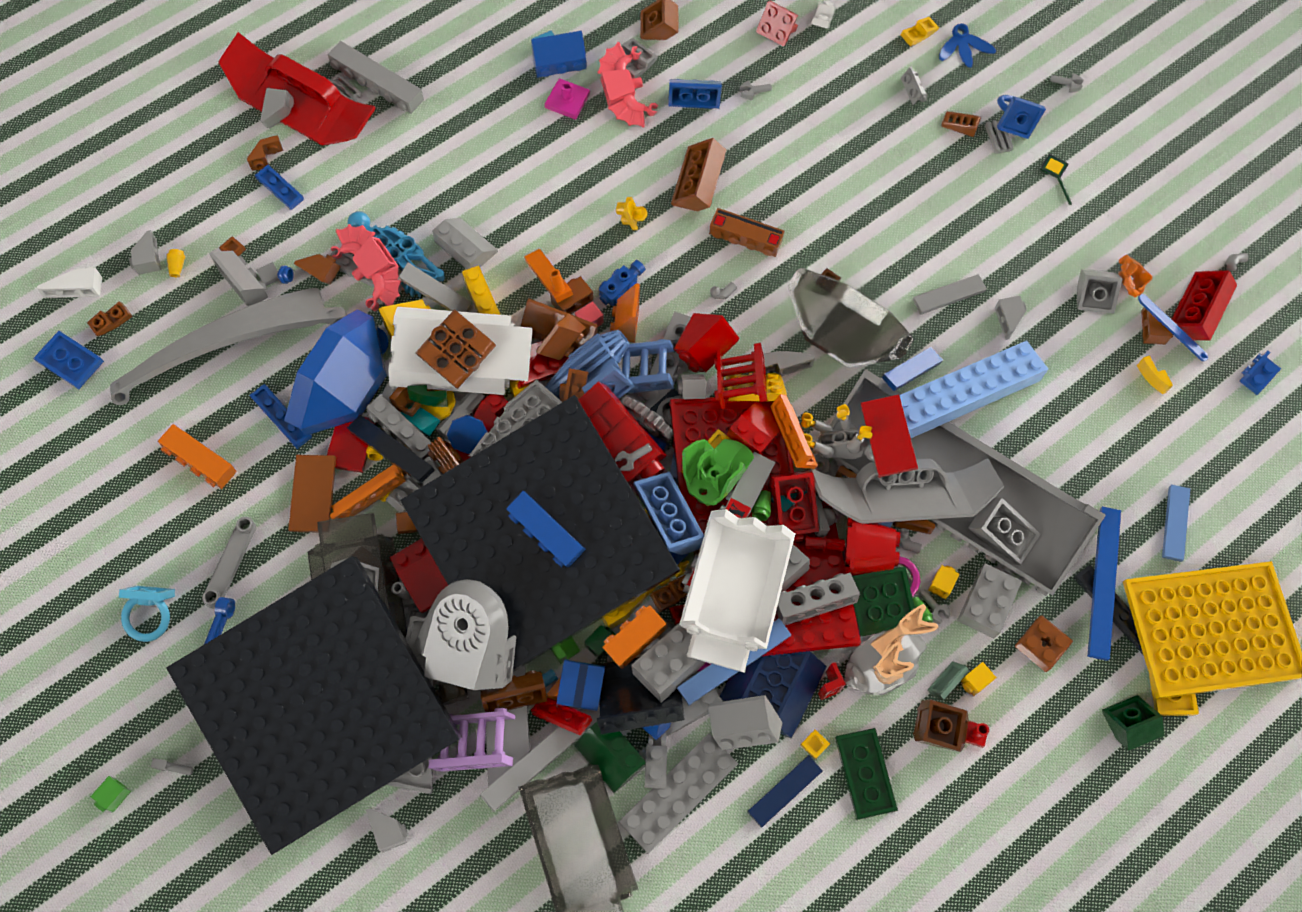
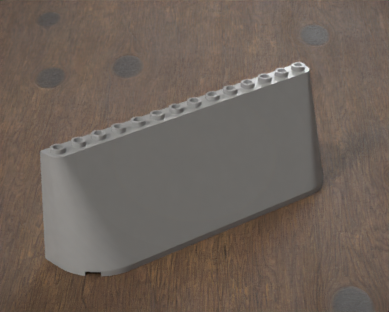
M865 369L844 402L850 411L848 415L850 422L859 430L861 426H866L860 405L861 402L898 394L901 395L902 393L897 390L893 391L880 377ZM836 415L830 424L833 432L843 430ZM950 422L911 438L916 459H932L945 473L966 469L987 458L990 460L1004 485V488L995 498H1003L1041 534L1022 564H1016L981 541L968 529L976 515L974 517L931 520L935 522V527L941 531L947 529L952 532L950 536L961 542L963 539L968 542L967 547L976 553L979 550L986 554L985 558L995 564L998 561L1003 564L1002 569L1008 573L1016 572L1019 574V579L1029 585L1032 582L1038 586L1036 590L1047 596L1049 593L1053 596L1106 515L1089 504H1084ZM866 455L856 459L833 458L836 460L834 464L839 467H848L855 474H858L865 465L873 462Z

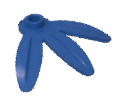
M960 23L952 29L953 37L942 47L939 59L941 61L948 59L958 45L959 55L963 63L971 68L973 66V57L969 45L978 51L994 54L996 49L987 41L969 34L968 26Z

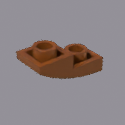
M119 301L107 312H98L87 323L96 336H101L125 323L132 317V314Z
M686 574L650 594L659 612L687 598L688 594L683 592L685 584L682 583Z

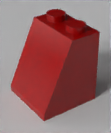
M693 313L674 350L679 355V358L687 364L690 371L706 373L714 366L717 350L721 351L723 357L740 338L723 315Z

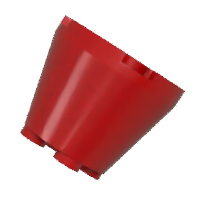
M848 517L847 526L851 527L847 529L845 565H849V567H845V574L851 573L852 576L892 570L894 567H898L900 552H896V547H899L901 533L896 532L894 528L878 523L861 524Z

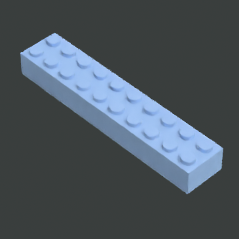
M1024 341L901 394L900 399L910 438L1040 382L1048 371L1047 366L1028 341Z

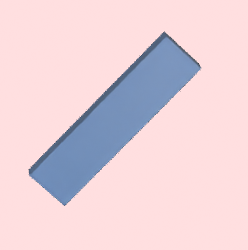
M1172 484L1169 486L1162 558L1179 562L1184 560L1190 488Z

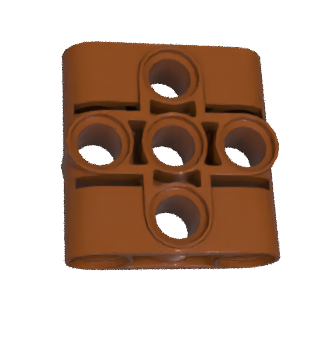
M454 309L438 327L432 330L430 337L415 353L458 389L472 372L479 368L480 363L495 348L496 344ZM467 331L474 332L473 337L469 339L464 338V334ZM445 333L446 337L444 340L438 341L436 340L437 335ZM431 341L434 342L441 350H439L435 345H433ZM454 345L461 346V350L458 353L451 352V348ZM468 358L476 359L472 366L465 364ZM447 360L448 364L446 367H438L439 361ZM457 363H458L460 366H462V367H463L466 371H468V372L466 373L462 368H460V367L457 365Z

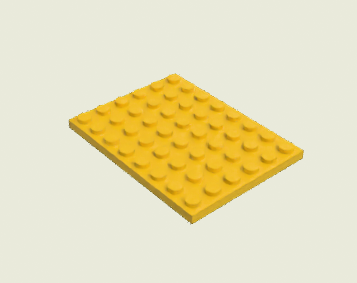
M1272 561L1132 578L1122 581L1156 699L1302 679V650Z

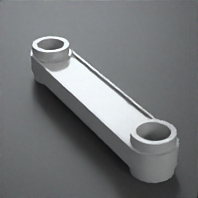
M249 517L238 519L202 596L203 603L211 609H215L218 598L225 597L256 531V524ZM249 523L250 526L243 530V526ZM216 595L215 601L209 603V599Z

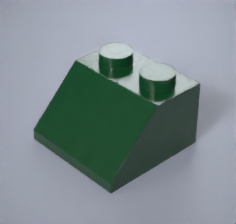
M1138 695L1102 709V713L1116 740L1128 751L1165 736L1163 716Z

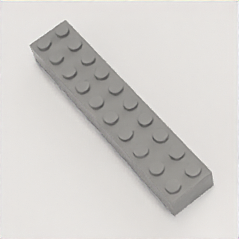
M792 545L781 592L786 591L809 570L810 559L794 545ZM680 622L631 665L633 674L661 703L706 663L686 657L692 634L688 633L686 628L679 625Z

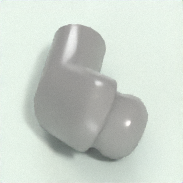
M1248 254L1230 255L1225 263L1227 265L1226 270L1235 271L1238 263L1248 261Z
M730 282L724 289L713 286L710 289V293L714 299H727L737 289V286L733 282Z
M901 528L899 530L901 533V547L905 550L920 553L922 544L912 542L909 538V531Z

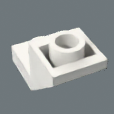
M828 0L819 2L811 24L829 28L836 9L833 2Z

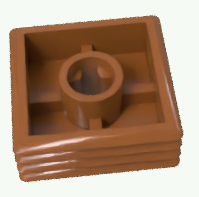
M437 437V440L434 439L431 445L428 444L430 450L428 454L434 461L437 460L441 466L438 468L442 474L464 462L458 452L453 449L451 443Z
M1041 615L1015 644V647L1044 672H1048L1073 643V640ZM1043 640L1046 642L1045 647L1041 645Z

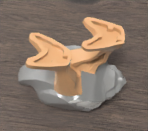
M922 604L916 607L895 628L872 635L854 649L846 665L845 683L862 693L882 696L914 678L919 668V658L927 646L921 636L912 634L928 633L939 628L936 623L922 621L926 606Z

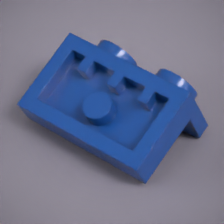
M1268 350L1263 355L1259 353L1252 362L1255 364L1253 366L1248 365L1242 372L1244 376L1239 380L1256 395L1281 370L1278 365L1267 358L1271 353Z

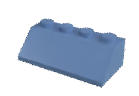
M670 472L635 481L633 485L668 551L684 555L699 550L704 534Z

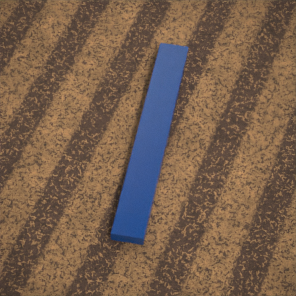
M1102 506L1100 512L1106 516L1098 527L1087 657L1108 661L1110 660L1121 510Z

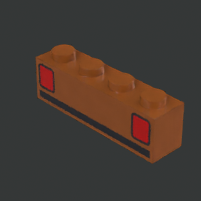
M717 208L709 229V234L715 238H721L732 244H739L749 250H756L767 256L774 257L777 256L785 233L782 229Z

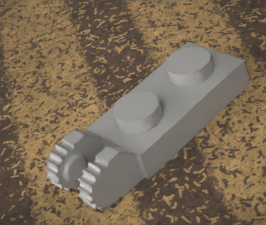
M666 732L660 736L661 746H653L654 738L649 734L648 745L646 746L644 788L666 789Z

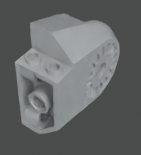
M466 579L451 583L439 593L414 643L421 655L426 657L424 660V677L471 690L503 688L512 681L516 636L513 635L507 639L509 627L507 612L501 598L490 587L479 581Z

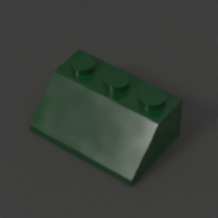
M597 722L574 744L613 793H616L646 766V761L620 731L601 734Z

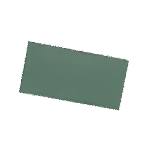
M952 661L928 688V692L932 696L944 700L969 672V669L965 665Z

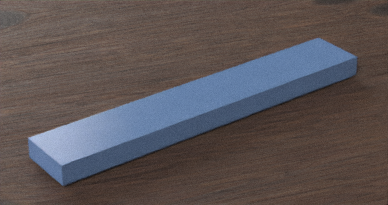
M780 618L773 622L767 649L750 651L746 667L791 636ZM711 664L678 686L677 690L688 706H690L739 671Z

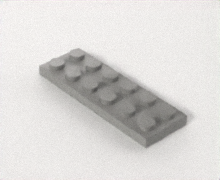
M708 734L666 775V789L653 788L619 823L644 851L649 854L738 763L726 750H722L715 739Z

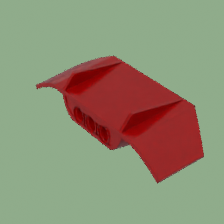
M237 32L218 61L238 98L261 112L267 88L287 90L293 96L294 104L290 114L279 122L322 146L356 139L376 109L373 105L359 103L341 95L336 86L327 78L287 56L277 54L274 58L268 55L239 32Z

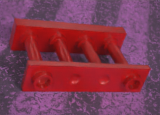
M761 342L755 343L754 351L747 355L722 359L721 351L717 350V358H714V365L717 370V390L714 393L716 402H720L721 409H725L726 398L755 394L759 396L760 402L768 401L765 358ZM752 361L750 365L724 369V366ZM753 372L749 376L724 380L726 376ZM754 382L753 386L725 391V387Z

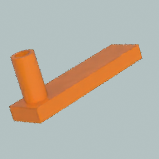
M541 249L524 256L526 263L556 303L573 295L571 288L561 277L560 271L554 268Z

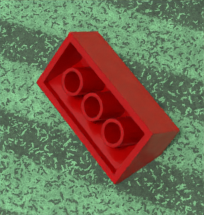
M1230 270L1195 271L1171 319L1193 340L1211 341L1237 287V283Z

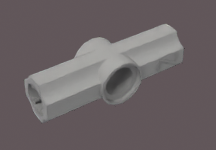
M468 392L460 402H456L450 416L437 426L436 431L444 439L449 440L447 433L452 420L465 415L473 417L474 411L479 407L481 401L485 399V396L482 393Z

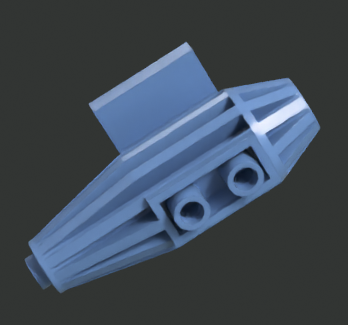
M620 330L600 335L597 333L569 355V359L547 383L545 388L560 400V384L567 383L570 368L589 372L587 384L582 387L584 393L599 381L607 385L619 399L635 387L618 366L630 345L627 338Z

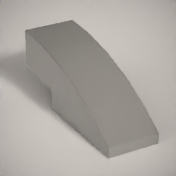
M777 351L764 353L766 374L776 371L778 375L784 376L812 367L815 360L814 355L800 352Z

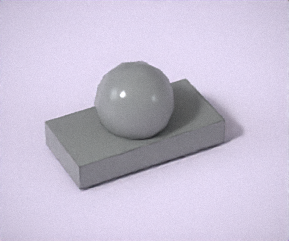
M816 496L819 532L814 533L816 537H824L830 530L829 526L835 523L836 513L831 508H823L820 497Z

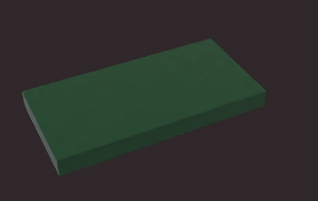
M876 728L836 736L835 741L856 820L898 811Z

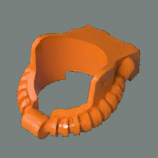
M1125 255L1119 259L1121 271L1118 274L1122 277V284L1127 289L1128 294L1132 297H1137L1144 292L1145 285L1152 280V275L1139 262Z

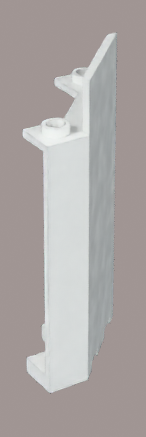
M397 307L393 320L395 330L391 341L392 358L391 363H389V386L427 385V389L505 395L506 388L510 386V380L528 381L532 328L515 326L514 323H511V316L459 312L491 339L496 346L480 363L479 368L472 372L464 383L456 389L415 353L430 337L432 330L438 327L452 311ZM465 332L464 338L469 339L473 337L474 332ZM439 333L436 337V340H444L446 334ZM431 341L433 345H435L439 350H441L434 342ZM454 345L451 348L452 353H458L461 350L459 345ZM468 358L465 364L472 366L476 359ZM444 359L439 361L438 367H446L448 361ZM457 363V365H458L460 368H462L466 373L468 372V371H466L462 366H460V365Z
M727 509L711 511L679 624L686 628L688 633L692 634L686 657L744 673L750 651L767 649L795 537L794 532L784 525L766 526L755 517L738 518Z

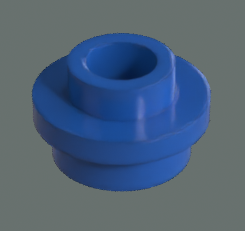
M281 266L277 276L282 284H288L293 281L294 272L291 267Z

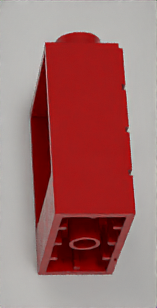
M598 381L578 399L614 460L621 451L631 454L648 443L651 446L652 451L634 461L633 470L621 471L630 487L641 478L646 479L660 475L665 470L660 462L667 455L607 385ZM626 458L616 462L619 469L627 464Z

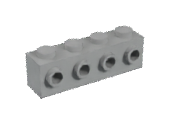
M381 394L366 407L368 411L367 416L373 423L377 422L381 426L382 431L389 436L391 435L396 441L423 460L430 457L428 454L430 451L428 444L431 445V441Z

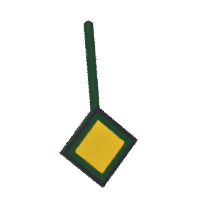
M1049 154L1040 170L1058 179L1068 204L1072 205L1061 179L1069 164Z

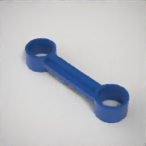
M218 598L215 604V618L204 644L222 634L227 619H230L234 614V599Z

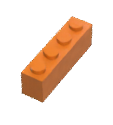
M174 424L157 441L162 446L160 449L169 457L174 455L176 457L175 460L180 465L191 467L190 471L197 477H200V475L205 477L204 481L213 488L218 486L220 489H223L237 472L232 464Z

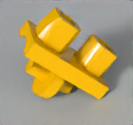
M627 197L626 202L617 203L616 213L617 215H622V224L630 225L632 230H638L637 222L644 221L648 215L646 208L636 206L632 197Z

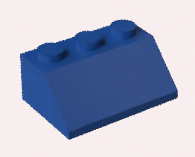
M582 30L531 39L533 63L537 78L587 69Z
M669 79L668 107L719 109L722 89L721 81Z

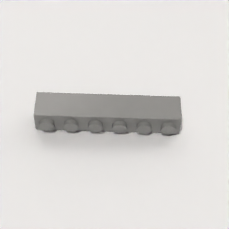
M340 41L328 53L332 68L340 70L348 78L355 79L361 86L371 89L373 93L383 96L386 101L396 104L401 110H406L412 114L423 102L422 89L344 42Z

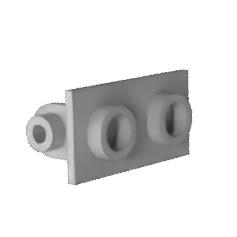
M909 67L901 77V80L912 105H914L918 100L921 102L926 101L927 93L920 86L922 83L918 73L912 67Z

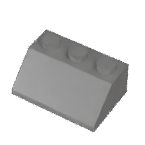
M461 218L445 219L432 230L435 243L466 269L478 265L481 267L498 252V249Z
M215 251L209 253L221 275L247 307L268 298L265 292L267 287L262 280L257 281V275L251 267L247 269L245 266L247 263L241 255L237 256L234 251Z
M765 695L708 705L713 738L722 750L779 742L782 721Z

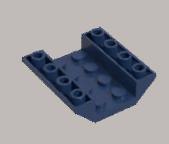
M810 651L761 656L748 665L744 673L739 671L728 679L720 698L724 702L765 695L782 721L780 733L792 739L827 666Z

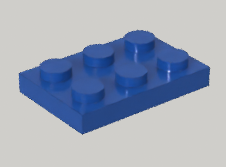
M58 331L33 358L37 363L78 390L104 362L102 358L61 331Z

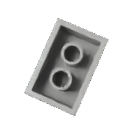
M985 563L978 571L957 621L994 639L1001 633L1022 580Z

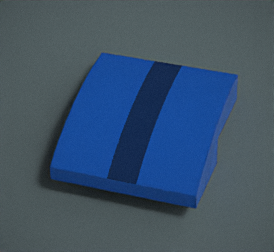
M564 659L556 704L598 711L605 666Z

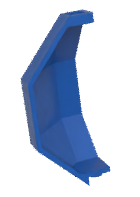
M357 309L328 326L297 371L284 421L300 428L305 436L354 421L359 415L363 414L386 378L387 374L378 328L373 316Z

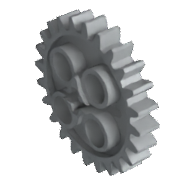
M627 396L623 397L621 403L645 430L655 437L658 436L666 441L672 438L673 430L660 415L650 411V408L638 400Z

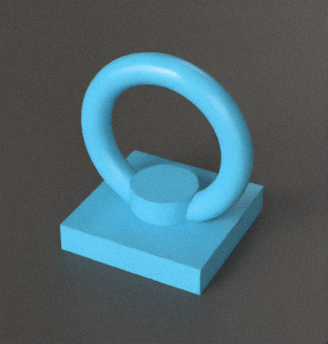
M132 586L119 589V598H129L121 612V623L125 632L131 638L142 642L153 641L162 636L170 622L169 609L163 600L175 597V589ZM136 604L156 605L159 608L161 623L155 631L143 634L132 627L130 612Z

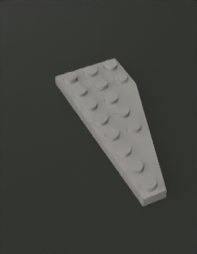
M535 380L503 408L504 413L500 418L497 417L495 419V425L489 433H485L469 455L470 458L562 402L539 381Z

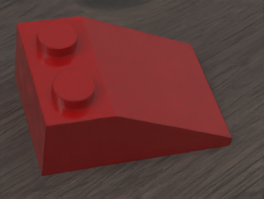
M756 401L732 425L727 436L747 446L752 453L756 452L763 455L781 433L770 407L771 404L767 401Z
M806 470L769 475L771 497L773 498L777 525L786 526L795 535L819 532L813 472ZM797 493L796 498L791 499L790 494ZM782 495L795 503L785 513L781 508L780 496Z
M421 538L390 558L421 613H424L432 607L439 593L448 584Z

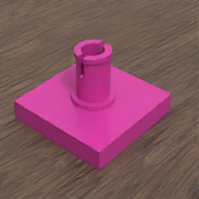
M559 78L545 102V108L576 120L590 95V90Z

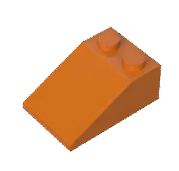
M638 283L617 299V306H613L612 317H615V322H611L610 332L620 330L628 342L635 343L639 315L640 284Z

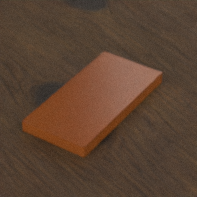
M296 455L288 531L329 533L336 456Z

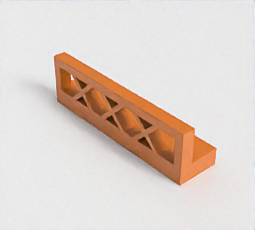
M780 394L770 407L796 468L815 469L818 464L811 448L807 444L795 411L787 395Z
M393 464L332 505L331 507L334 512L330 514L331 519L345 523L406 482L400 468Z

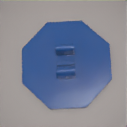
M465 415L452 420L447 437L453 449L471 454L487 430L481 420Z

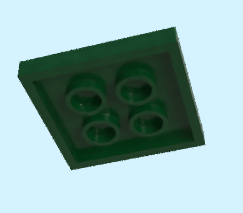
M906 567L852 576L860 593L858 602L853 604L860 637L895 628L909 612L915 609Z

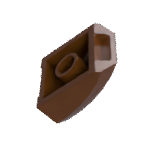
M931 699L922 700L917 708L918 712L913 732L915 741L961 752L966 741L969 723L968 711Z

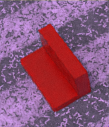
M835 662L831 663L826 670L830 682L824 684L818 692L821 701L840 693L846 685Z

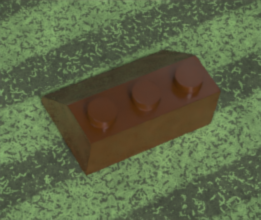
M529 671L525 675L518 677L512 675V681L503 688L480 690L485 713L494 712L496 708H504L509 711L547 701L541 671Z

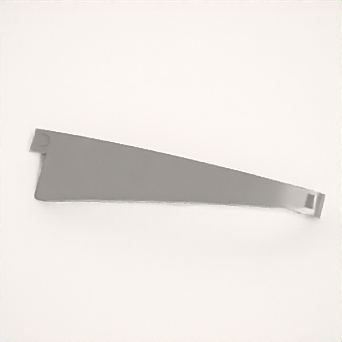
M309 288L284 294L245 307L183 336L112 382L110 385L111 400L116 405H124L129 401V392L135 385L146 382L181 363L205 353L271 333L309 327L319 323L332 325L347 316L346 311L342 307L325 308L318 288Z

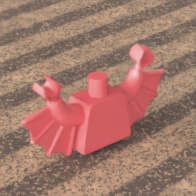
M617 42L614 47L607 48L605 56L599 59L600 68L597 71L598 74H601L600 80L608 103V109L615 114L616 119L627 122L629 126L639 125L644 128L643 112L646 111L649 116H654L657 111L652 109H656L658 104L651 103L649 106H645V104L637 102L634 98L635 89L643 87L641 77L632 79L630 71L626 69L631 59H639L642 51L636 53L637 46H633L630 54L626 55L620 42Z
M348 224L344 229H336L342 246L341 248L337 246L331 247V251L338 250V253L332 255V257L339 259L342 253L354 254L353 261L358 267L352 272L353 277L360 281L365 276V278L373 281V297L366 300V306L370 308L374 303L372 310L377 311L379 308L378 298L386 306L393 305L396 298L400 296L399 286L402 281L398 279L399 266L379 238L374 237L375 232L366 230L363 225L353 227L351 224Z

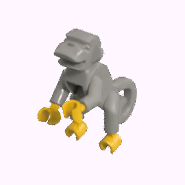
M846 404L837 407V417L843 429L833 432L830 425L818 420L813 421L812 414L808 412L803 413L801 417L802 427L809 428L812 426V429L821 433L818 442H812V436L804 434L808 446L811 447V450L815 451L813 455L816 462L821 457L826 459L831 457L855 459L866 455L869 460L874 461L869 441L872 437V427L861 426L859 430V428L853 425L849 420L848 415L850 411Z

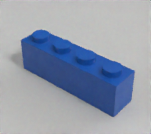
M525 491L506 508L510 512L508 517L516 524L520 522L525 527L523 531L531 539L535 536L540 541L538 546L546 553L550 551L555 555L552 559L560 567L565 565L569 568L586 550Z

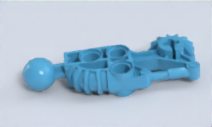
M356 211L348 217L347 223L351 224V226L359 227L363 225L366 230L375 232L374 237L381 240L392 257H396L394 260L399 266L398 269L403 271L407 263L415 266L410 260L422 261L430 271L422 268L418 269L437 281L444 280V271L438 269L424 256L423 250L415 243L412 237L405 235L402 231H397L395 227L390 228L387 225L384 228L377 227L376 225L371 228L370 218L362 211ZM401 282L406 294L410 293L412 297L417 294L418 297H421V293Z

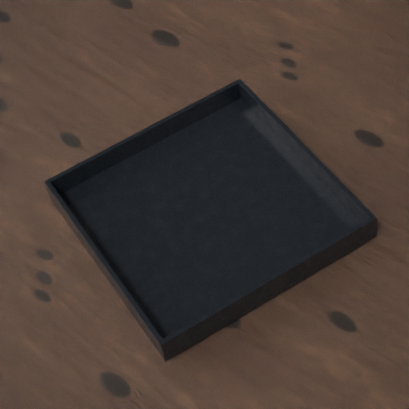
M575 395L400 500L448 585L455 581L466 579L479 581L490 587L501 598L507 612L509 626L507 639L513 635L516 636L513 672L681 571ZM523 491L535 500L586 549L569 568L565 565L560 567L552 559L555 555L550 551L546 553L538 546L540 541L535 536L531 539L523 531L525 527L520 522L516 524L508 517L510 512L506 508Z
M355 556L347 558L166 667L271 855L462 738L461 733L428 677H424V670L358 557Z

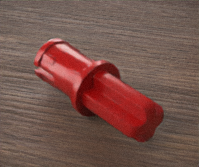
M806 536L805 549H820L824 552L825 549L843 551L845 549V541L843 539L826 538V536Z

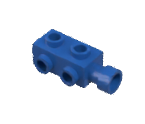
M635 260L629 269L625 265L620 269H616L608 281H603L599 286V299L605 305L610 304L612 307L617 304V299L637 283V276L646 270L645 266L639 260Z

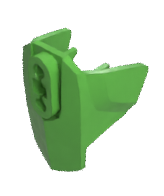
M705 439L695 441L686 447L682 452L683 476L686 480L689 495L695 497L698 502L706 504V506L718 504L733 489L753 461L754 456L751 450L744 444L730 439H724L715 449Z

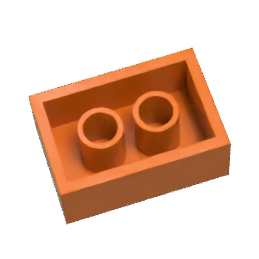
M650 605L647 608L645 606L641 607L635 613L636 617L631 622L627 620L619 627L621 630L616 635L611 634L604 640L605 645L602 648L621 669L668 629L665 621Z

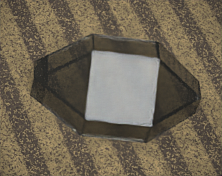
M800 268L796 270L788 284L805 340L848 368L901 359L915 340L891 311L846 283L805 268Z

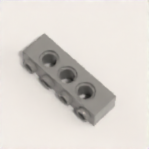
M675 311L664 336V339L671 341L674 348L680 338L676 334L683 333L691 318ZM677 352L667 353L666 365L672 366L671 368H666V373L670 374L674 384H676L679 376L677 370L679 367L682 368L684 361L679 358ZM657 354L650 375H655L659 371V354Z
M851 573L837 574L832 579L818 580L809 586L802 585L793 591L781 592L776 614L784 625H788L857 603L860 593ZM830 590H835V591H837L838 593H837V594H834V593L830 592ZM811 596H817L819 599L815 600ZM792 602H798L801 605L796 606Z

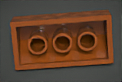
M714 138L688 146L671 201L673 206L693 211L710 208L727 150Z
M528 298L521 327L532 328V339L543 341L555 325L568 313ZM572 315L586 327L583 331L585 335L578 344L575 342L572 346L574 352L598 333L597 324Z

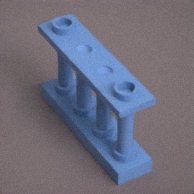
M660 339L653 342L629 345L622 357V373L632 381L635 387L627 393L674 389V382L670 374L666 373L667 353L675 352L670 340ZM659 354L658 373L648 375V355ZM641 356L640 375L630 377V357Z

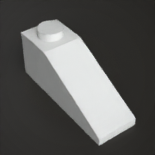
M85 267L75 269L38 285L37 290L44 298L100 297L102 276L96 268Z

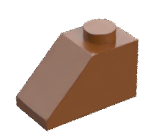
M316 254L294 262L296 266L330 285L341 267L336 263L337 259L329 254L326 256Z
M1144 307L1141 310L1143 343L1166 345L1173 337V334Z

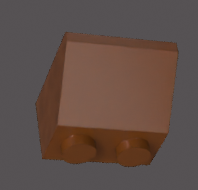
M657 0L641 11V39L667 40L679 32L678 5L672 0Z
M568 313L555 325L536 352L557 360H561L564 356L568 357L574 350L572 347L574 343L578 344L585 336L583 331L586 327Z

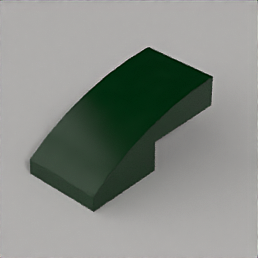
M427 385L407 386L410 400L427 406L448 407L446 390L428 391Z

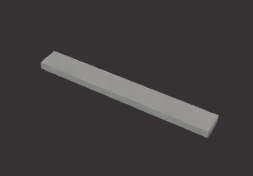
M599 706L598 711L582 708L579 710L590 715L592 718V722L580 736L558 727L480 794L482 800L495 812L597 722V718L600 717Z

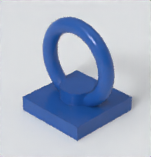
M1001 95L998 97L997 103L1004 111V114L997 124L998 130L1029 139L1046 109L1042 105L1012 95Z

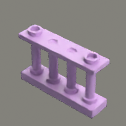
M496 708L494 712L455 716L449 714L455 725L460 724L459 732L462 738L459 739L458 754H456L455 758H450L448 756V746L440 751L438 759L429 760L428 768L443 772L513 766V757L505 755L503 751L504 722L505 720L515 719V715L507 712V709ZM496 721L495 749L492 755H487L485 753L486 722ZM478 723L476 753H474V756L468 757L466 754L468 724Z

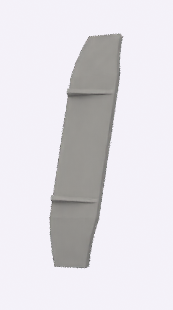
M988 458L966 469L945 473L932 459H916L918 464L917 470L880 478L878 477L875 461L865 465L858 472L856 478L833 477L815 469H809L814 474V484L819 497L831 507L861 524L974 517L1004 488Z

